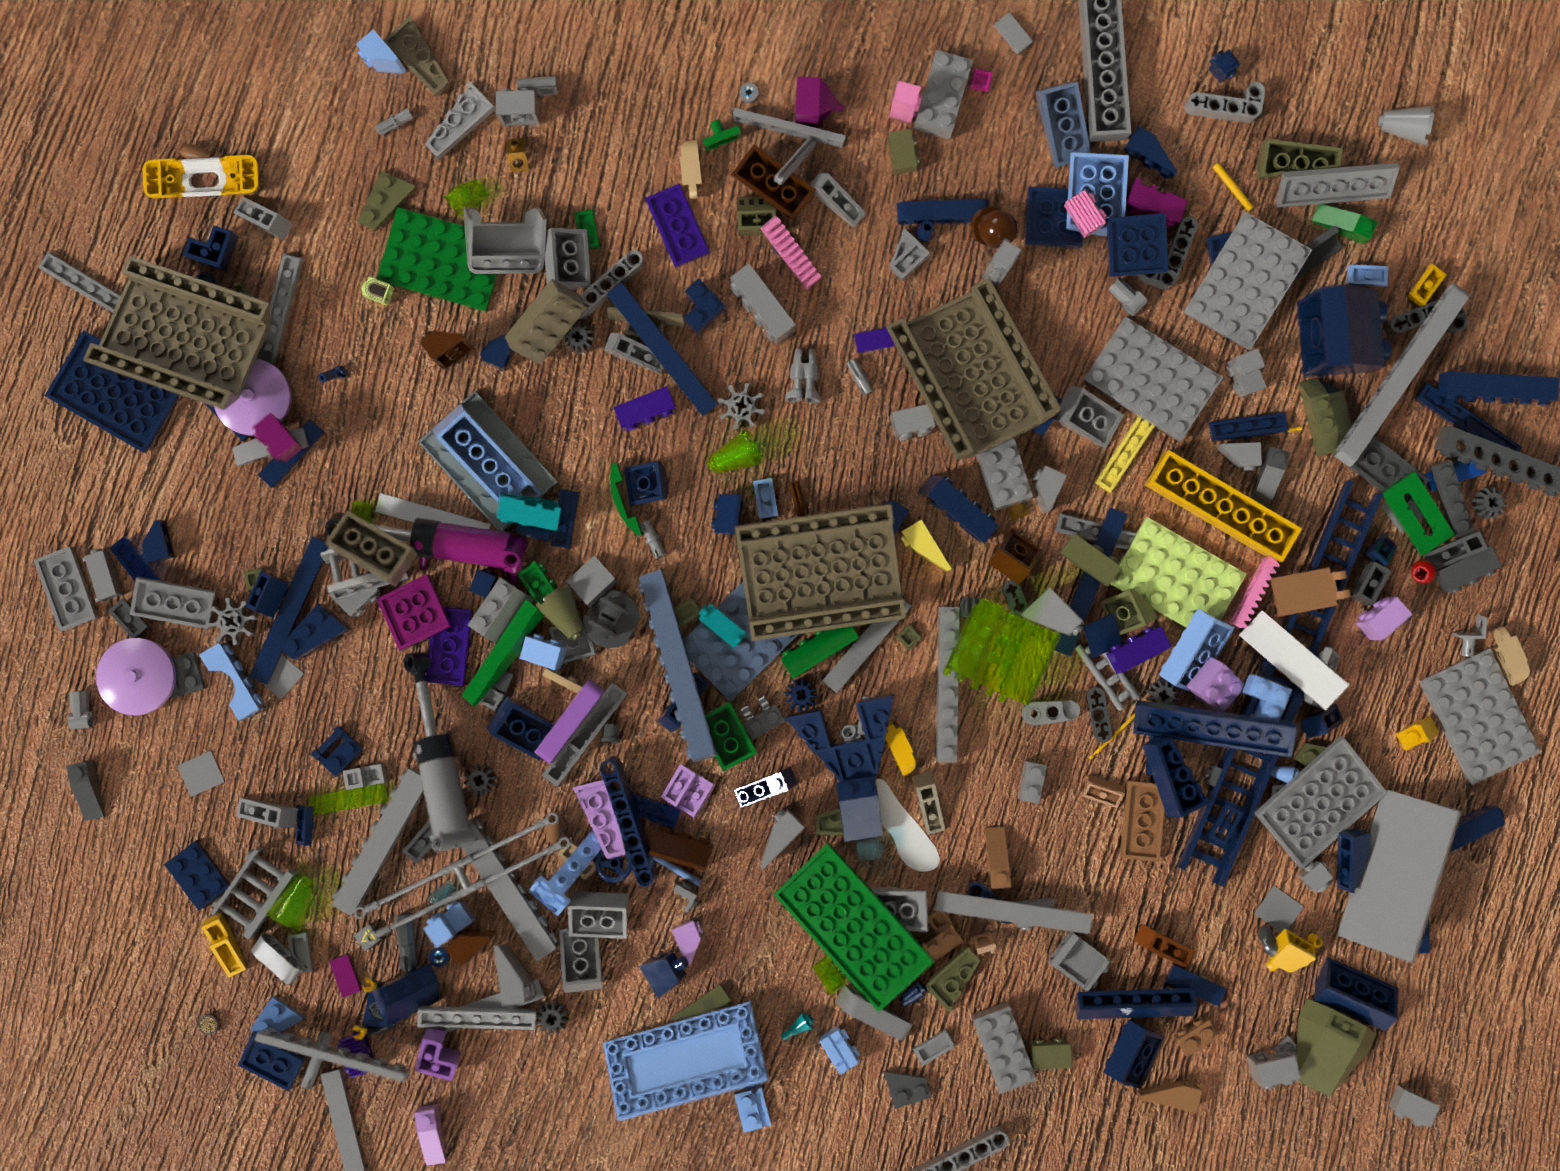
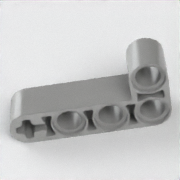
M1253 82L1244 91L1242 98L1195 92L1185 102L1184 109L1190 115L1252 123L1262 112L1265 88L1260 82ZM1250 90L1255 91L1257 93V96H1253L1250 93ZM1210 103L1215 104L1217 109H1212ZM1229 106H1233L1236 112H1231ZM1248 109H1252L1255 115H1251Z
M846 984L835 1001L848 1015L900 1041L905 1040L913 1025L908 1019L885 1007L877 1012L865 997Z

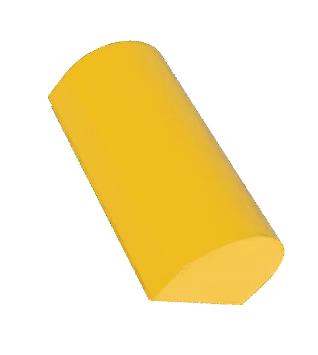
M1433 263L1430 264L1407 295L1408 299L1418 306L1426 305L1447 274Z

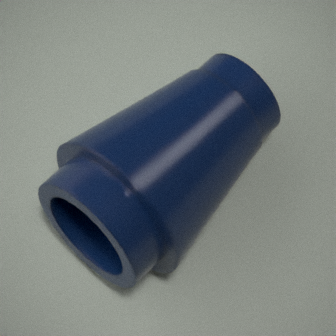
M929 221L919 225L916 230L917 237L921 241H931L935 236V229Z
M913 980L899 997V1000L907 1007L925 997L928 989L921 980Z

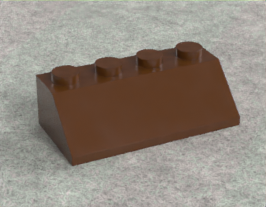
M753 145L731 176L787 217L794 220L814 198L816 189L794 173L783 184L779 185L774 181V178L783 165L759 147Z

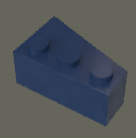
M317 604L279 648L291 659L300 660L352 629L324 604Z

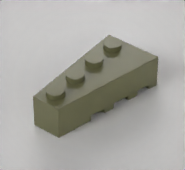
M1265 139L1260 144L1255 181L1280 178L1283 172L1340 168L1343 148Z

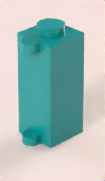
M712 604L709 606L705 605L698 613L701 615L699 620L733 648H736L747 634Z

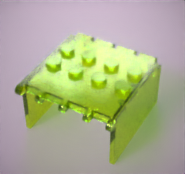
M982 598L979 604H974L945 666L943 675L948 677L953 670L958 673L956 681L960 683L967 677L973 680L971 688L975 690L979 687V684L986 686L985 694L987 696H992L995 690L1000 693L998 697L1000 702H1004L1008 696L1029 706L1061 635L1023 620V618L1005 610L1006 607Z

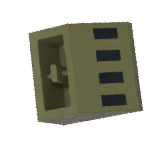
M760 196L737 197L738 235H765L760 228L776 216V208Z

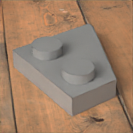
M904 228L889 267L904 281L930 256V252Z

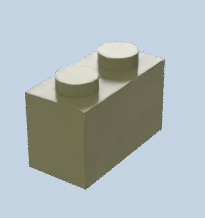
M911 129L889 132L887 139L893 175L916 172L917 165H920L919 154H915L914 149L917 146L916 136L912 135Z
M1057 1037L1053 1038V1041L1038 1038L1034 1039V1042H1029L1030 1064L1033 1070L1072 1068L1071 1044L1065 1038Z

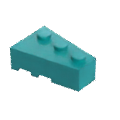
M500 492L496 516L497 519L504 523L516 522L524 526H535L557 531L561 508L555 500Z

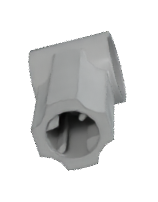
M1121 277L1108 289L1122 303L1124 310L1131 316H1134L1148 302L1141 292L1133 290Z
M89 691L70 692L71 712L68 715L69 728L71 730L92 728L94 717L89 707Z

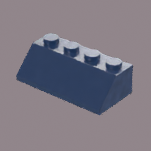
M1326 958L1315 983L1314 1000L1384 1031L1398 1020L1399 988L1334 959Z

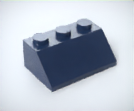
M431 964L420 966L371 990L386 1027L417 1012L418 1006H430L440 1001L438 980Z
M1128 1020L1123 1026L1119 1040L1114 1045L1111 1057L1106 1061L1103 1072L1121 1084L1140 1089L1165 1036L1138 1022Z

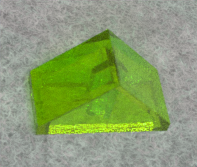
M825 956L812 967L830 996L846 985L844 976L828 956Z

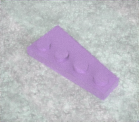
M601 780L573 787L606 858L611 859L627 855L604 781Z

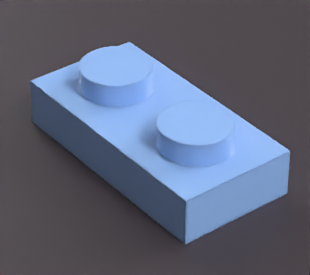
M1349 265L1347 285L1386 287L1388 285V266Z
M772 478L753 481L759 519L777 517L778 512Z

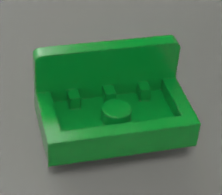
M534 560L531 562V565L517 573L535 602L542 604L544 602L543 598L556 590L558 586L553 578L549 579L545 574L547 569L543 563H538Z

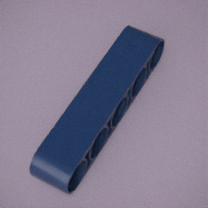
M988 199L899 202L897 203V223L901 225L923 224L926 221L932 224L971 223L972 217L977 210L990 206V201Z

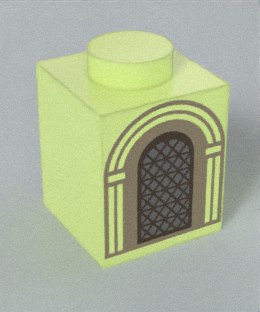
M368 277V280L363 283L362 295L367 299L388 306L395 288L388 283Z

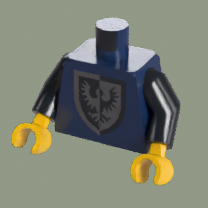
M369 977L364 979L365 982L370 983L366 987L362 986L364 991L369 992L362 1026L365 1027L363 1029L360 1026H354L353 1030H360L358 1035L353 1036L354 1038L360 1040L364 1036L377 1035L390 1030L397 1024L395 1022L387 1027L385 1026L371 991L387 982H373Z

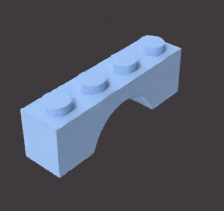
M218 643L199 655L209 671H222L231 677L235 686V693L229 706L238 721L245 720L264 709L262 705L263 700L258 693L254 692L252 688L253 683L250 678L244 675L242 664L238 660L236 661L232 655L234 651L231 646L226 643Z

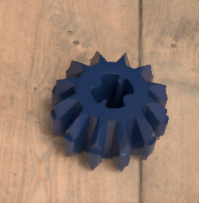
M803 678L800 680L801 685H798L795 679L793 683L796 687L793 688L790 684L787 685L792 692L786 691L785 695H791L792 697L786 699V702L794 701L791 705L792 709L796 704H799L798 711H801L804 704L805 709L808 710L807 702L811 705L815 704L814 701L810 700V697L817 698V694H811L810 692L815 691L816 687L808 689L811 681H808L806 686H804ZM801 689L805 690L806 698L798 700L796 692L798 690L801 692Z

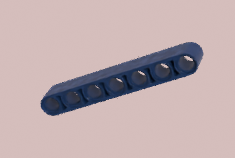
M610 756L600 765V772L636 880L640 886L648 887L657 878L658 870L653 857L649 855L650 846L622 762L618 757ZM608 763L614 766V770L608 768ZM614 781L620 784V788L614 786ZM620 799L626 802V807L620 804ZM626 818H630L633 825L628 824ZM632 836L637 837L639 843L634 842ZM638 854L642 855L645 861L640 860ZM644 872L648 873L651 879L646 878Z

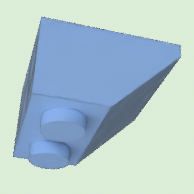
M374 29L356 43L360 50L357 53L369 68L373 66L377 72L402 74L406 72L398 57Z

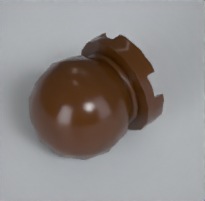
M992 206L977 210L970 223L973 233L972 237L976 242L992 248H999L1004 240L1012 243L1018 231L1017 222L1009 212Z

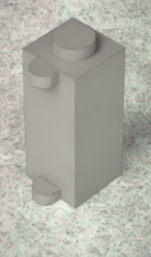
M102 548L90 551L91 554L84 556L82 559L87 564L97 598H95V602L122 596V588L110 551H103Z

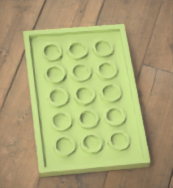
M1145 517L1131 545H1129L1128 550L1119 563L1122 568L1110 585L1122 592L1133 589L1148 599L1155 611L1187 628L1197 609H1201L1221 620L1243 582L1246 573L1152 519Z

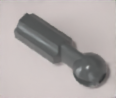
M413 913L395 915V921L398 922L413 915ZM414 920L396 928L400 955L399 966L404 972H411L418 966Z

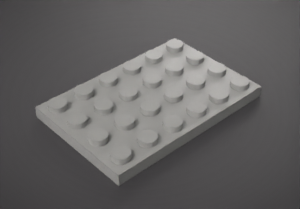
M1244 212L1183 313L1250 351L1312 252V249L1251 214Z
M1125 316L1083 381L1181 442L1223 377Z
M1486 648L1474 654V657L1469 656L1419 680L1469 785H1474L1541 753L1490 648Z
M1339 736L1254 814L1300 869H1303L1339 837V832L1346 831L1383 798L1387 791L1345 738Z

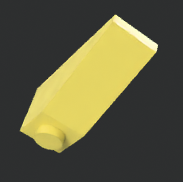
M922 520L901 532L902 536L900 539L905 547L909 546L911 550L944 571L951 570L950 565Z

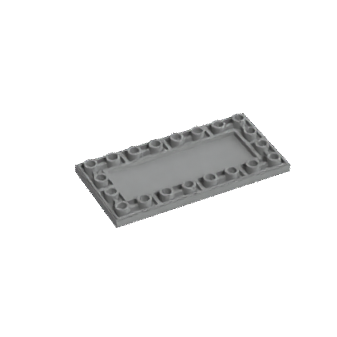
M1385 789L1387 794L1379 800L1369 832L1370 852L1354 893H1350L1337 935L1414 963L1461 812Z

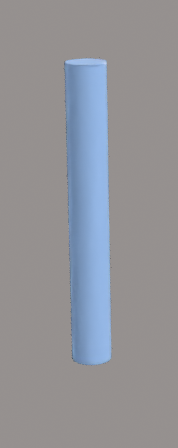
M652 856L656 862L696 886L700 885L702 880L671 861Z

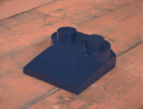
M661 461L624 468L629 506L667 499L669 494L667 475Z

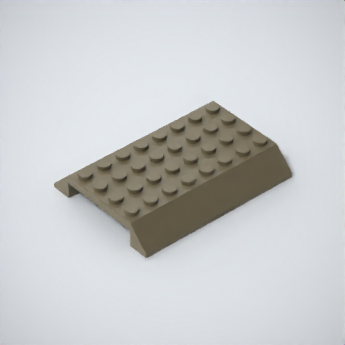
M129 256L122 271L129 279L99 345L90 343L83 361L222 410L227 409L240 398L268 333L270 304Z
M990 278L973 285L970 293L908 322H905L904 318L886 326L956 460L972 458L1040 426L1061 411L1056 398Z
M891 504L735 526L752 641L906 618L904 601L901 595Z

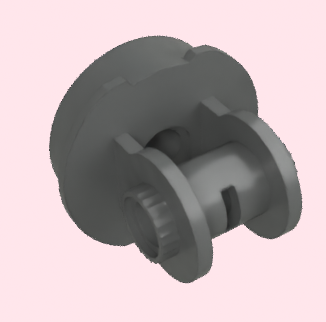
M609 590L589 608L582 622L587 636L594 643L605 648H617L627 644L629 638L634 634L637 623L640 620V613L636 603L628 595L619 591Z

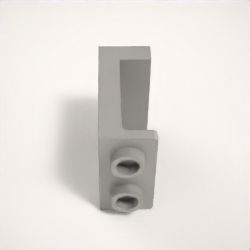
M1072 931L1067 933L1047 960L1050 965L1061 971L1085 991L1093 990L1098 983L1097 979L1099 976L1105 974L1110 967V960Z

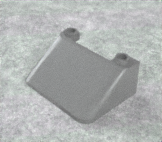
M464 207L466 253L469 270L475 274H528L540 272L544 267L547 221L541 208L528 209L524 214V222H481V215L477 209Z

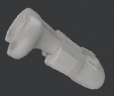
M796 348L793 364L790 368V378L794 381L792 389L786 393L785 400L788 402L802 401V380H805L806 391L804 401L807 403L821 402V395L816 391L814 384L818 380L816 351L809 348L808 363H801L802 348Z

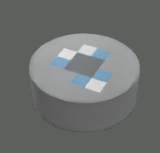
M753 83L743 84L739 91L741 100L748 104L755 102L758 98V88Z

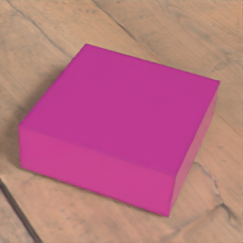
M974 68L970 89L988 93L993 72Z

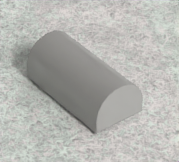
M556 76L518 78L517 80L519 91L522 88H530L535 91L537 96L558 94Z

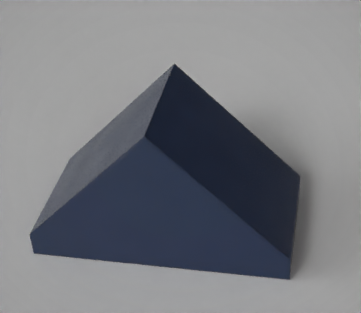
M1383 533L1370 545L1363 555L1370 562H1377L1382 566H1386L1389 564L1397 545Z

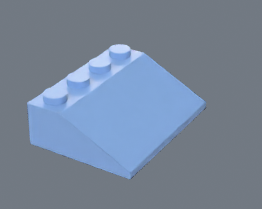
M1071 152L1068 200L1086 189L1088 194L1091 192L1096 199L1095 205L1098 209L1104 211L1107 218L1125 217L1129 155ZM1067 212L1066 229L1080 232ZM1107 224L1092 234L1107 236Z

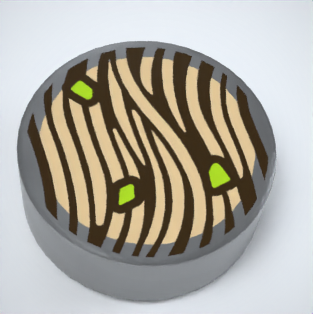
M214 1014L203 1016L198 1023L199 1030L205 1035L213 1034L220 1026L219 1018Z

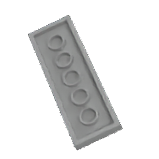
M1398 163L1283 172L1276 205L1277 207L1391 198L1400 167Z

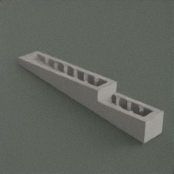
M612 682L542 776L556 787H559L626 697L627 693Z

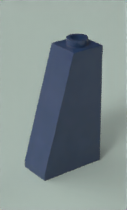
M1488 805L1461 816L1449 853L1505 825V815L1502 809L1498 806Z

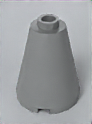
M1423 106L1384 111V114L1379 115L1378 126H1381V131L1421 145H1427L1428 140H1426L1427 134L1430 135L1434 119V112L1432 111L1435 107Z

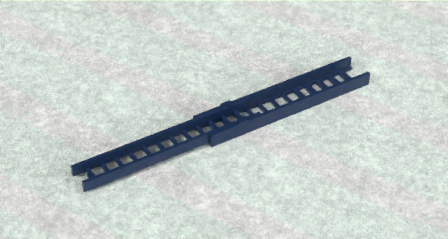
M1351 480L1344 481L1307 569V572L1317 570L1322 557L1342 565L1341 571H1346L1347 578L1335 580L1337 591L1344 589L1383 496L1379 492L1373 494L1368 508L1351 499L1347 500L1353 485ZM1344 505L1365 513L1361 525L1339 517ZM1337 522L1358 531L1353 543L1332 535ZM1329 540L1351 548L1346 561L1324 552ZM1336 606L1325 608L1324 613L1316 610L1306 611L1321 618L1316 631L1296 623L1298 613L1288 615L1283 629L1290 634L1294 627L1314 636L1308 650L1318 658L1319 654L1316 653ZM1264 657L1256 676L1271 680L1292 690L1280 721L1293 723L1299 706H1301L1305 692L1295 683L1292 684L1274 676L1273 673L1276 667ZM1248 695L1240 715H1254L1260 700ZM1226 747L1218 766L1222 769L1215 787L1210 785L1206 794L1211 803L1201 807L1177 867L1186 870L1191 856L1218 867L1212 882L1224 887L1279 755L1268 753L1263 755L1254 751L1241 750L1262 760L1256 773L1231 762L1236 749ZM1229 767L1255 777L1250 791L1224 780ZM1221 785L1247 796L1243 807L1218 797L1217 794ZM1227 802L1244 812L1226 846L1208 837L1207 833L1202 832L1206 821L1214 824L1217 819L1216 816L1209 814L1214 803L1223 807ZM1229 822V824L1226 827L1227 830L1229 829L1232 823ZM1198 839L1225 849L1221 860L1196 850L1195 846Z

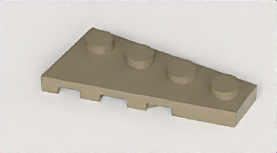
M408 16L383 41L405 66L437 97L450 83L412 17Z

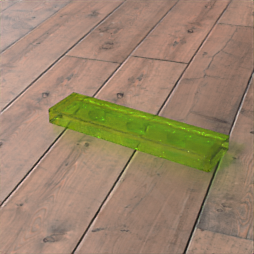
M381 783L309 796L308 802L309 806L313 807L314 816L388 802L386 785Z

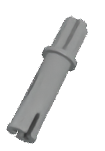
M327 1031L321 1032L317 1043L329 1044L332 1034ZM311 1057L301 1082V1087L306 1088L308 1086V1089L313 1088L323 1061L322 1059Z

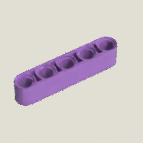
M589 679L534 753L550 764L605 690Z

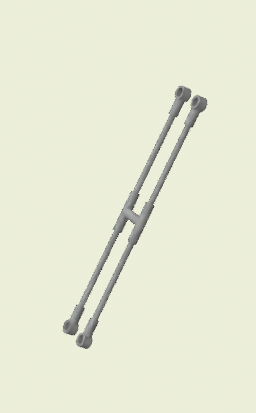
M551 812L546 818L537 821L534 825L488 848L449 864L438 872L379 901L376 900L366 906L357 907L354 915L356 918L361 919L367 913L379 908L380 905L453 871L456 872L463 887L459 891L452 893L451 896L390 926L387 925L377 931H370L366 935L367 942L375 943L380 937L392 932L393 929L452 900L456 901L486 886L487 883L546 854L550 855L557 850L567 849L571 841L568 837H562L555 844L546 847V850L471 885L462 868L473 862L474 859L535 829L538 830L549 824L557 823L559 815ZM550 815L556 817L555 822L550 821ZM567 840L568 845L563 846L561 841ZM359 909L363 910V915L358 914ZM370 934L375 935V940L370 938Z

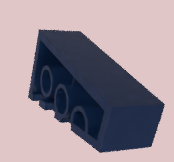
M931 475L918 493L922 497H930L933 506L942 511L945 510L948 518L956 523L959 522V526L978 542L985 544L999 526L994 522L996 519L988 512L985 514L981 511L982 507L973 500L971 502L967 499L968 494L960 488L957 490L952 486L954 482L948 477L944 476L943 478Z
M1157 737L1143 744L1167 817L1182 818L1211 803L1208 797H1205L1202 793L1200 784L1196 783L1191 775L1193 772L1190 767H1187L1183 762L1184 758L1172 738Z

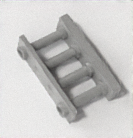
M331 549L320 553L325 563L331 565L334 583L328 585L327 589L334 601L390 584L372 573L361 576L359 566L350 561L353 577L352 579L342 581L338 561L346 558ZM407 571L400 581L409 578Z
M262 847L250 850L246 856V863L223 896L218 897L212 905L214 907L211 912L212 915H216L222 910L245 926L244 929L246 931L242 936L248 940L255 937L298 874L293 868L282 872L259 856L264 849ZM257 863L277 877L279 881L277 886L271 888L248 872L252 865ZM243 878L267 894L268 899L265 903L260 904L237 888ZM232 894L256 910L255 913L257 915L254 919L249 920L226 904Z

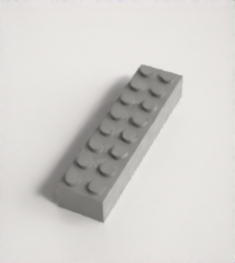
M1078 0L1089 142L1127 140L1131 134L1122 2L1121 0Z

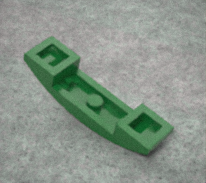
M614 462L612 463L610 473V486L614 504L625 524L639 537L643 536L637 517H628L617 484L624 482L618 464Z

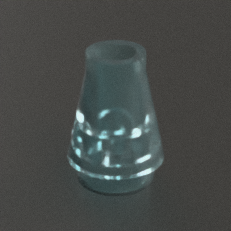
M447 880L443 885L429 893L430 896L427 900L433 905L449 897L456 887Z

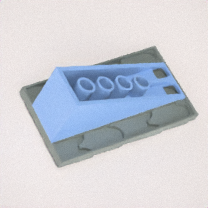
M475 390L418 440V443L498 531L503 532L512 524L504 523L497 519L496 512L500 492L540 498L557 483V480Z

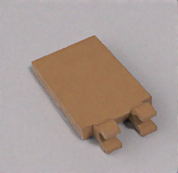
M1329 567L1270 579L1278 617L1337 606L1336 600L1351 597L1350 590L1337 591L1335 580L1347 578L1346 571L1331 573Z

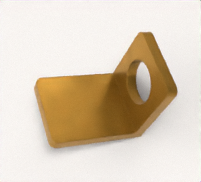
M525 137L508 139L506 142V156L510 172L529 170ZM514 159H521L524 164L517 167L512 163Z

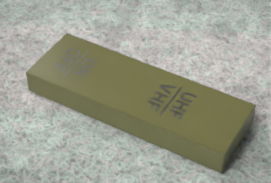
M718 984L674 1014L672 1018L675 1022L711 1013L730 1002L731 999L722 985Z

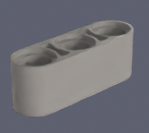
M263 933L251 949L252 954L286 984H294L305 968L304 964L268 933Z

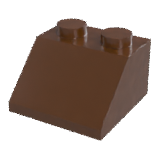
M1011 528L988 563L1006 575L1010 580L1020 585L1033 569L1042 550Z
M466 929L463 933L459 931L448 941L449 946L445 950L462 966L496 932L494 930Z

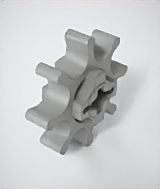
M745 383V389L741 393L735 392L732 385H729L728 390L732 393V397L729 400L718 399L719 404H725L728 407V411L720 415V419L724 420L726 417H733L735 419L734 430H738V424L742 420L748 421L750 428H754L755 425L751 421V416L754 413L761 415L765 413L763 409H757L754 405L756 400L762 398V393H758L754 397L749 396L747 393L749 383ZM742 399H744V406L746 408H743L740 415H738L739 409L736 405H740Z
M225 598L227 603L225 610L221 611L218 607H211V610L218 614V620L215 623H208L207 626L209 628L216 626L220 628L221 634L216 638V641L223 642L225 636L229 634L233 638V645H240L239 634L241 632H245L248 636H254V632L247 628V623L250 620H257L258 616L251 615L248 617L245 614L247 601H242L241 606L235 608L233 606V599ZM229 618H234L233 621L237 625H231L232 621Z

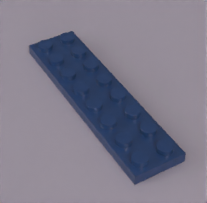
M1137 700L1133 733L1291 757L1297 723Z

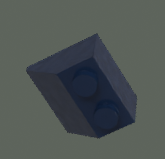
M719 494L718 499L714 500L713 510H717L716 518H712L711 529H715V534L736 536L735 526H739L741 495Z

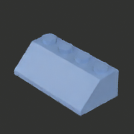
M1197 609L1189 625L1182 632L1177 645L1172 649L1167 662L1162 666L1159 675L1174 686L1190 691L1186 686L1210 657L1214 659L1218 657L1235 627L1201 609Z

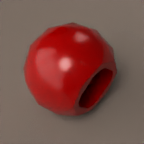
M1419 560L1413 564L1411 576L1418 583H1429L1435 579L1436 567L1429 560Z

